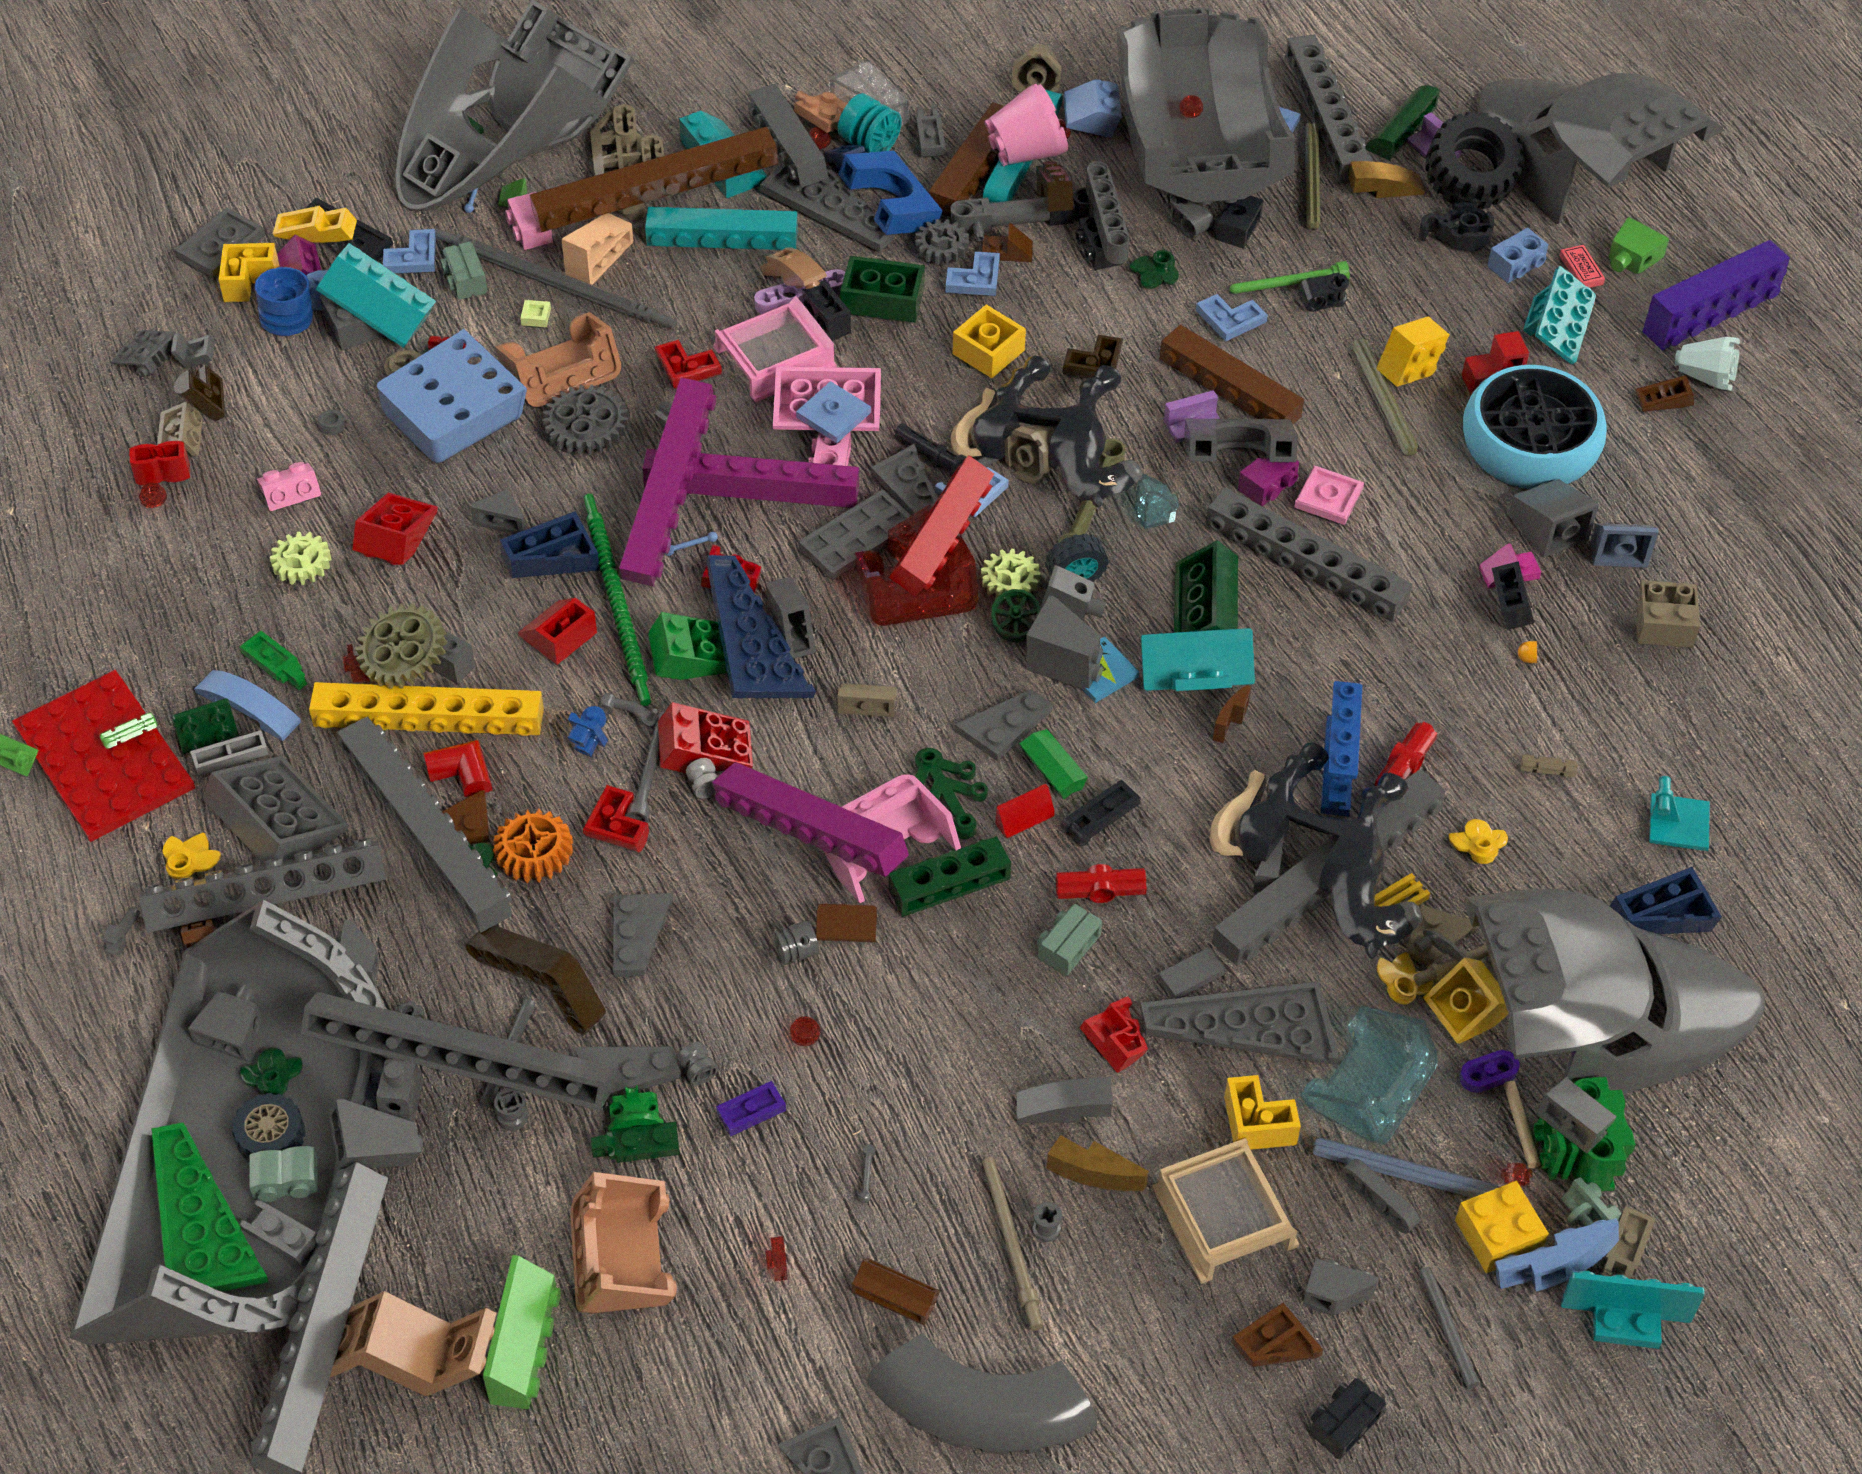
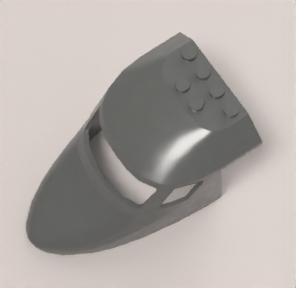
M531 0L508 40L464 9L458 8L432 55L405 121L399 143L395 172L399 199L407 208L414 211H426L445 205L482 186L522 158L573 140L596 120L608 104L633 63L634 58L615 47L612 48L534 0ZM497 59L489 86L466 93L474 67ZM488 102L493 117L508 133L496 145L483 137L471 125L465 109Z
M1614 73L1596 78L1580 86L1537 79L1493 81L1481 90L1477 108L1478 114L1484 112L1488 113V116L1492 118L1497 116L1501 118L1500 122L1503 124L1507 122L1512 127V133L1516 132L1520 138L1518 144L1523 145L1525 160L1517 183L1556 224L1561 223L1563 220L1577 161L1609 188L1627 179L1631 163L1646 156L1663 171H1667L1670 169L1678 140L1694 133L1702 141H1705L1721 133L1723 129L1722 126L1691 100L1672 87L1653 78L1635 73ZM1547 127H1550L1562 147L1561 150L1550 155L1544 153L1535 139V133Z
M1526 889L1465 897L1464 899L1471 926H1480L1506 1004L1510 1017L1506 1034L1514 1059L1572 1051L1563 1079L1566 1077L1573 1083L1583 1078L1607 1077L1609 1090H1622L1623 1094L1667 1082L1700 1069L1723 1057L1750 1036L1763 1015L1765 1009L1764 993L1759 985L1747 974L1705 950L1635 927L1606 903L1592 896L1560 889ZM1644 955H1649L1663 988L1667 1012L1662 1029L1648 1020L1654 994L1652 978ZM1632 1032H1635L1649 1042L1647 1045L1621 1056H1615L1602 1047V1045L1612 1043Z

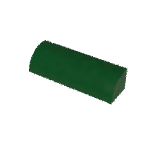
M1429 85L1416 88L1365 146V149L1390 161L1407 142L1408 137L1412 136L1423 124L1424 116L1433 113L1437 108L1440 89Z

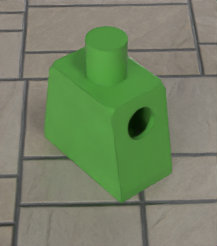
M1628 217L1611 245L1608 257L1611 260L1612 269L1616 272H1622L1626 268L1635 274H1640L1664 257L1669 238Z

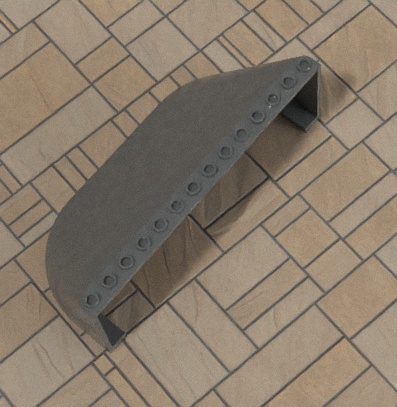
M262 900L185 950L69 1338L86 1345L265 1332L290 1324L300 1303L298 1294L307 1280L309 1273L307 1271L308 1262L314 1255L317 1245L305 1260L299 1264L242 1230L269 1282L222 1292L165 1267L152 1128L184 1122L237 1222L239 1223L242 1219L251 1224L261 1211L254 1206L257 1200L253 1199L250 1191V1162L240 1154L231 1127H233L232 1120L236 1116V1111L239 1107L241 1108L247 1100L255 1098L254 1096H262L264 1094L259 1091L258 1087L246 1085L242 1080L240 1070L243 1066L257 1064V1059L261 1052L268 1048L281 1049L286 1060L301 1057L303 1069L298 1076L289 1080L287 1091L283 1095L285 1098L293 1100L294 1105H297L300 1110L306 1131L302 1146H310L315 1149L318 1164V1192L309 1194L305 1198H294L285 1195L277 1198L275 1201L265 1203L318 1233L324 1224L326 1217L324 1209L332 1198L335 1188L333 1180L339 1171L329 1111L336 1099H345L378 1110L376 1097L384 1062L388 1059L393 1060L391 1057L301 1035L304 1007L317 992L384 1008L374 984L359 963L355 965L344 953L346 949L325 932ZM243 984L251 986L257 991L258 994L253 1002L258 1005L262 1016V1022L247 1062L194 1044L188 1030L192 1022L216 993L224 992L235 996Z

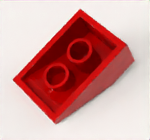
M388 492L355 521L352 550L360 552L366 557H377L387 560L388 563L393 565H403L416 552L438 512V507Z

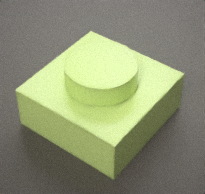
M525 300L521 314V325L547 327L551 311L550 302Z

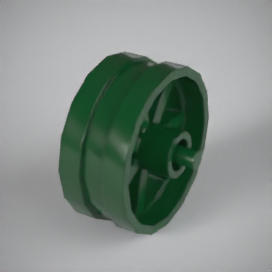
M1011 589L1003 592L992 605L991 622L995 632L1009 642L1027 640V633L1032 624L1023 617L1036 614L1038 616L1041 611L1039 602L1031 593L1025 590ZM1011 598H1022L1019 605H1013ZM1006 600L1010 610L998 609V607ZM1026 601H1029L1035 608L1023 611ZM996 614L1009 618L998 625ZM1011 623L1014 626V633H1009L1003 629ZM1021 624L1029 629L1018 634V626Z

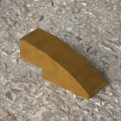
M1351 161L1348 177L1353 193L1374 191L1376 198L1424 195L1425 190L1420 175L1409 169L1383 162Z
M1060 1135L1047 1154V1170L1083 1185L1118 1191H1144L1147 1186L1148 1170L1096 1141L1087 1150Z

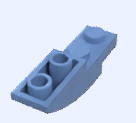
M1617 1218L1607 1221L1598 1220L1591 1225L1576 1229L1567 1228L1560 1233L1554 1234V1246L1539 1247L1533 1252L1518 1256L1509 1255L1502 1260L1495 1261L1496 1278L1500 1289L1532 1281L1537 1292L1569 1280L1573 1272L1587 1270L1602 1259L1619 1241V1223Z

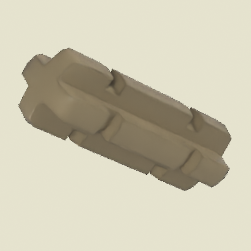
M1524 754L1521 757L1520 769L1522 771L1532 772L1534 769L1536 773L1551 775L1563 773V776L1575 777L1577 774L1578 763L1575 760L1565 759V762H1562L1560 758L1538 756L1537 759L1534 758V755Z

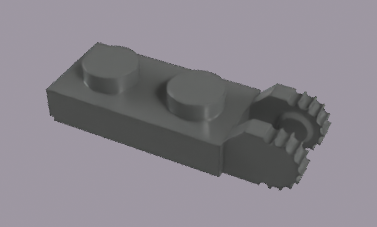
M937 105L931 106V116H924L922 106L916 107V125L921 157L945 155L941 116L938 115Z

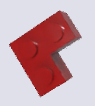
M1519 331L1494 335L1489 354L1465 357L1461 376L1470 395L1473 394L1485 379L1496 372L1509 367L1527 365L1529 351Z

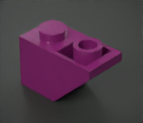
M1257 458L1240 472L1238 491L1256 504L1263 506L1267 502L1275 500L1286 487H1291L1295 484L1299 476V461L1270 462L1268 458Z

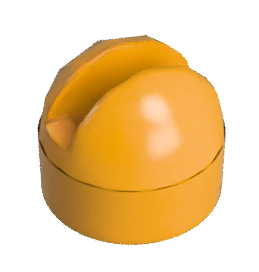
M1537 641L1523 642L1519 646L1518 656L1520 660L1525 663H1537Z

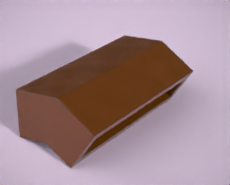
M870 1258L862 1260L859 1271L852 1282L853 1294L924 1326L933 1311L940 1293L939 1289Z

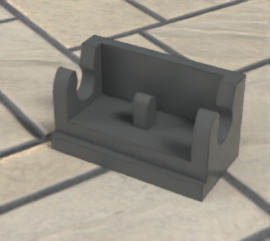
M1566 1077L1545 1095L1537 1112L1538 1116L1587 1154L1607 1134L1605 1130L1610 1127L1617 1117Z

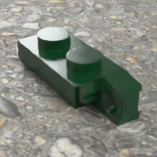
M676 1122L614 1129V1131L606 1132V1135L592 1137L591 1151L593 1158L609 1156V1160H617V1163L676 1156L680 1154Z

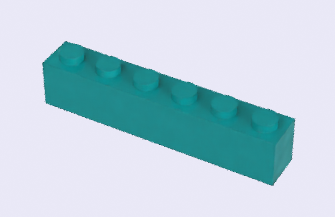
M648 207L645 226L647 246L783 250L788 247L796 249L798 215L797 211Z

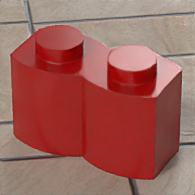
M167 441L158 445L141 444L129 449L130 465L135 482L138 485H154L162 481L180 482L190 478V463L184 442Z

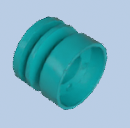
M865 93L857 94L848 102L840 116L838 135L851 145L864 146L867 153L889 151L899 136L902 117L899 112L881 104L880 101Z

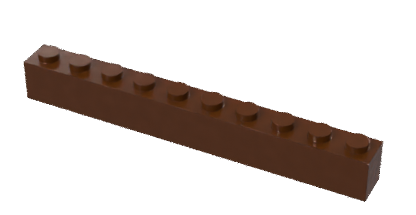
M763 127L529 194L532 211L542 233L777 165V146L768 128Z

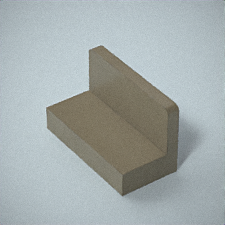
M843 683L838 688V713L894 717L897 688Z

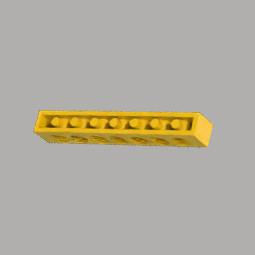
M321 682L314 683L309 707L313 727L346 728L368 716L374 725L379 724L383 730L434 731L438 733L462 732L466 734L491 733L494 735L518 734L522 736L540 735L544 710L541 691L404 686L400 689L398 685H394L392 689H389L387 685L380 687L379 685Z

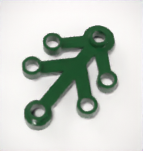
M921 749L915 756V765L918 768L915 777L923 785L929 775L932 777L934 783L930 792L938 800L942 795L955 819L954 825L958 838L963 840L971 839L976 834V819L972 815L965 813L954 792L969 796L976 802H982L988 797L987 785L983 782H976L973 785L945 777L942 772L946 771L957 774L963 780H972L976 775V766L973 762L963 761L959 764L943 759L941 752L937 749ZM964 769H970L971 771H970V772H964L963 770H964ZM981 790L983 793L978 794L975 791Z

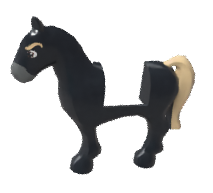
M1031 356L1026 360L1023 368H1016L1012 371L1010 380L1000 386L997 392L988 388L984 390L981 404L967 412L953 428L951 450L958 455L962 454L966 457L970 455L971 457L984 456L1002 459L1005 455V439L1012 435L1011 433L1015 429L1020 427L1019 422L1040 426H1057L1049 446V467L1056 469L1059 466L1066 489L1083 501L1091 500L1092 504L1099 508L1103 505L1104 498L1127 491L1142 476L1141 468L1131 459L1099 468V459L1105 448L1106 435L1096 414V403L1107 391L1116 389L1121 383L1122 377L1118 370L1112 366L1103 365L1096 370L1094 377L1083 381L1079 386L1080 398L1078 405L1059 408L1029 407L1021 404L1024 391L1034 382L1045 380L1050 373V365L1045 359L1040 356Z
M1313 742L1305 743L1299 755H1289L1284 768L1269 778L1267 797L1262 801L1267 782L1266 776L1256 770L1250 773L1247 788L1239 796L1228 802L1215 815L1210 829V843L1213 851L1219 852L1220 855L1244 856L1260 864L1261 861H1267L1281 838L1286 835L1289 830V821L1320 833L1338 837L1323 866L1319 879V888L1324 891L1329 889L1336 923L1344 935L1354 944L1362 945L1367 956L1370 959H1374L1379 948L1392 945L1404 939L1409 933L1420 926L1423 920L1421 911L1414 902L1403 901L1391 906H1374L1375 889L1382 877L1385 862L1378 836L1377 817L1385 805L1392 801L1400 800L1409 788L1407 782L1400 776L1393 773H1384L1379 779L1377 786L1365 788L1362 792L1360 813L1356 820L1322 817L1304 811L1294 803L1293 793L1295 787L1311 771L1321 770L1329 759L1327 751L1322 746ZM1232 839H1234L1235 846L1229 844Z

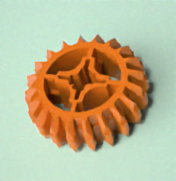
M527 809L525 815L520 816L515 812L514 820L506 818L505 826H498V835H495L493 840V851L498 866L503 868L506 876L513 874V878L516 881L524 877L527 884L531 878H536L540 883L542 877L546 876L551 880L552 872L561 874L562 866L568 865L569 857L573 853V838L570 835L569 827L567 824H563L560 816L554 818L551 811L542 815L540 809L535 814H531ZM532 841H534L535 850H532Z

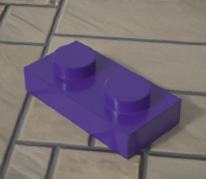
M772 1081L716 1106V1112L730 1137L786 1111V1104Z

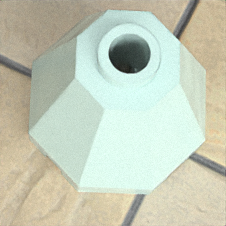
M1721 337L1683 345L1682 349L1676 352L1675 366H1679L1680 372L1715 388L1731 391L1733 386L1729 385L1728 382L1729 379L1735 381L1739 360V350L1734 349V344L1739 345L1740 339Z

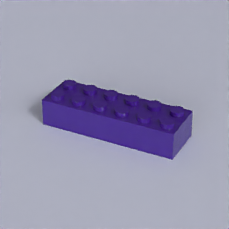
M1768 240L1654 294L1642 332L1661 350L1678 345L1681 341L1691 336H1697L1701 331L1715 327L1730 317L1734 318L1739 313L1749 308H1754L1767 299L1775 298L1781 290L1780 287L1787 272L1790 257L1771 240Z

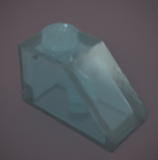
M1143 473L1138 480L1135 512L1144 528L1149 529L1174 522L1176 510L1179 508L1176 495L1171 494L1166 484Z

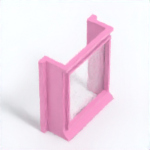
M797 296L786 305L724 330H715L714 349L718 354L727 350L749 379L750 396L754 402L775 395L776 367L837 368L834 362V343Z

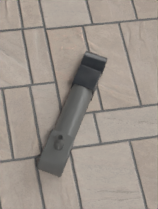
M1081 188L1073 194V210L1048 212L1045 207L1044 198L989 203L988 198L959 200L951 205L950 224L958 222V228L965 227V233L969 235L974 234L976 240L982 241L984 233L991 232L992 227L1006 226L1009 223L1016 225L1046 221L1049 222L1050 226L1074 224V220L1079 222L1081 218L1093 216L1086 188Z

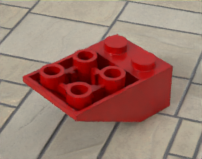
M672 702L658 721L661 768L686 773L687 766L701 758L710 759L716 771H725L735 762L749 768L753 767L750 721Z

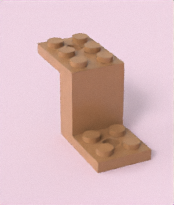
M383 1291L350 1307L330 1378L361 1365L421 1395L429 1396L480 1374L486 1364L485 1353L488 1342L492 1339L495 1332L493 1324L497 1313L484 1308L455 1322L448 1323Z

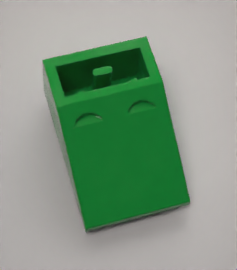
M665 612L660 613L648 632L656 676L685 680L727 673L718 622Z

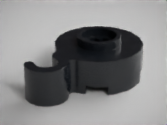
M1464 202L1455 204L1451 211L1446 212L1445 216L1434 213L1424 215L1420 223L1419 239L1426 241L1427 232H1433L1438 239L1446 241L1453 248L1462 251L1481 250L1489 244L1492 238L1494 217L1489 210L1486 213L1477 208L1478 204Z

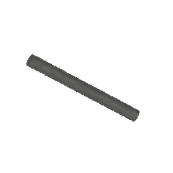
M524 999L507 1040L519 1043L536 1004L533 1000ZM488 1082L480 1100L483 1106H492L500 1085Z
M1431 1267L1422 1268L1419 1274L1467 1389L1475 1388L1479 1385V1381Z

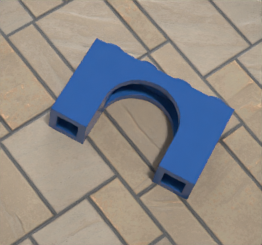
M895 151L845 154L838 175L849 189L881 188L899 197L881 199L874 221L885 235L919 232L920 226L926 228V222L935 224L936 219H940L942 209Z

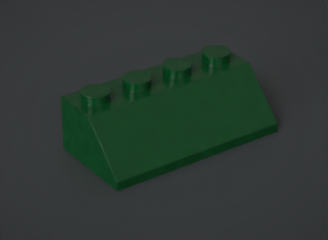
M1218 540L1175 563L1174 633L1238 629V556Z

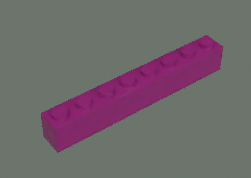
M680 378L619 567L623 580L654 587L656 578H660L664 568L662 559L664 553L668 554L671 547V538H669L671 530L677 528L679 521L677 511L679 505L683 506L687 495L685 486L687 481L691 482L693 478L694 466L692 464L694 458H699L702 448L700 439L702 434L706 435L708 431L709 419L707 417L709 411H713L716 405L717 396L713 394L712 384Z
M646 449L642 468L644 489L657 449ZM700 453L699 458H694L692 464L694 466L693 478L691 482L687 481L685 486L688 494L853 508L857 505L859 494V467Z
M737 762L733 763L712 782L716 793L715 798L722 807L730 808L739 812L744 817L748 816L765 826L768 825L780 830L785 835L789 834L800 839L805 844L816 846L826 853H832L843 858L848 863L852 862L865 868L869 872H875L886 877L909 856L901 832Z

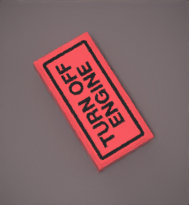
M1584 245L1560 251V258L1568 271L1585 286L1591 288L1604 285L1605 277Z

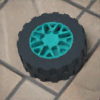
M1092 534L1072 535V537H1067L1061 542L1056 543L1045 557V566L1050 577L1056 565L1092 582L1102 576V573L1106 571L1109 564L1100 539Z

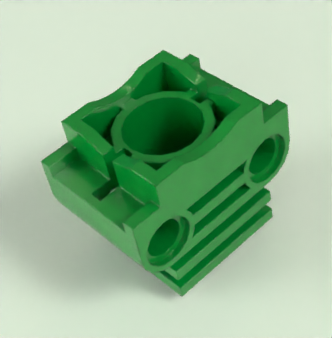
M1607 1077L1579 1079L1574 1084L1617 1117L1610 1127L1605 1130L1607 1134L1587 1154L1539 1116L1538 1122L1534 1123V1136L1536 1141H1540L1543 1153H1540L1541 1166L1543 1169H1547L1549 1180H1555L1558 1171H1560L1561 1180L1568 1179L1572 1169L1574 1180L1581 1177L1585 1183H1596L1601 1191H1614L1613 1177L1624 1175L1626 1160L1633 1153L1636 1146L1633 1132L1625 1119L1624 1108L1626 1103L1623 1091L1609 1090Z

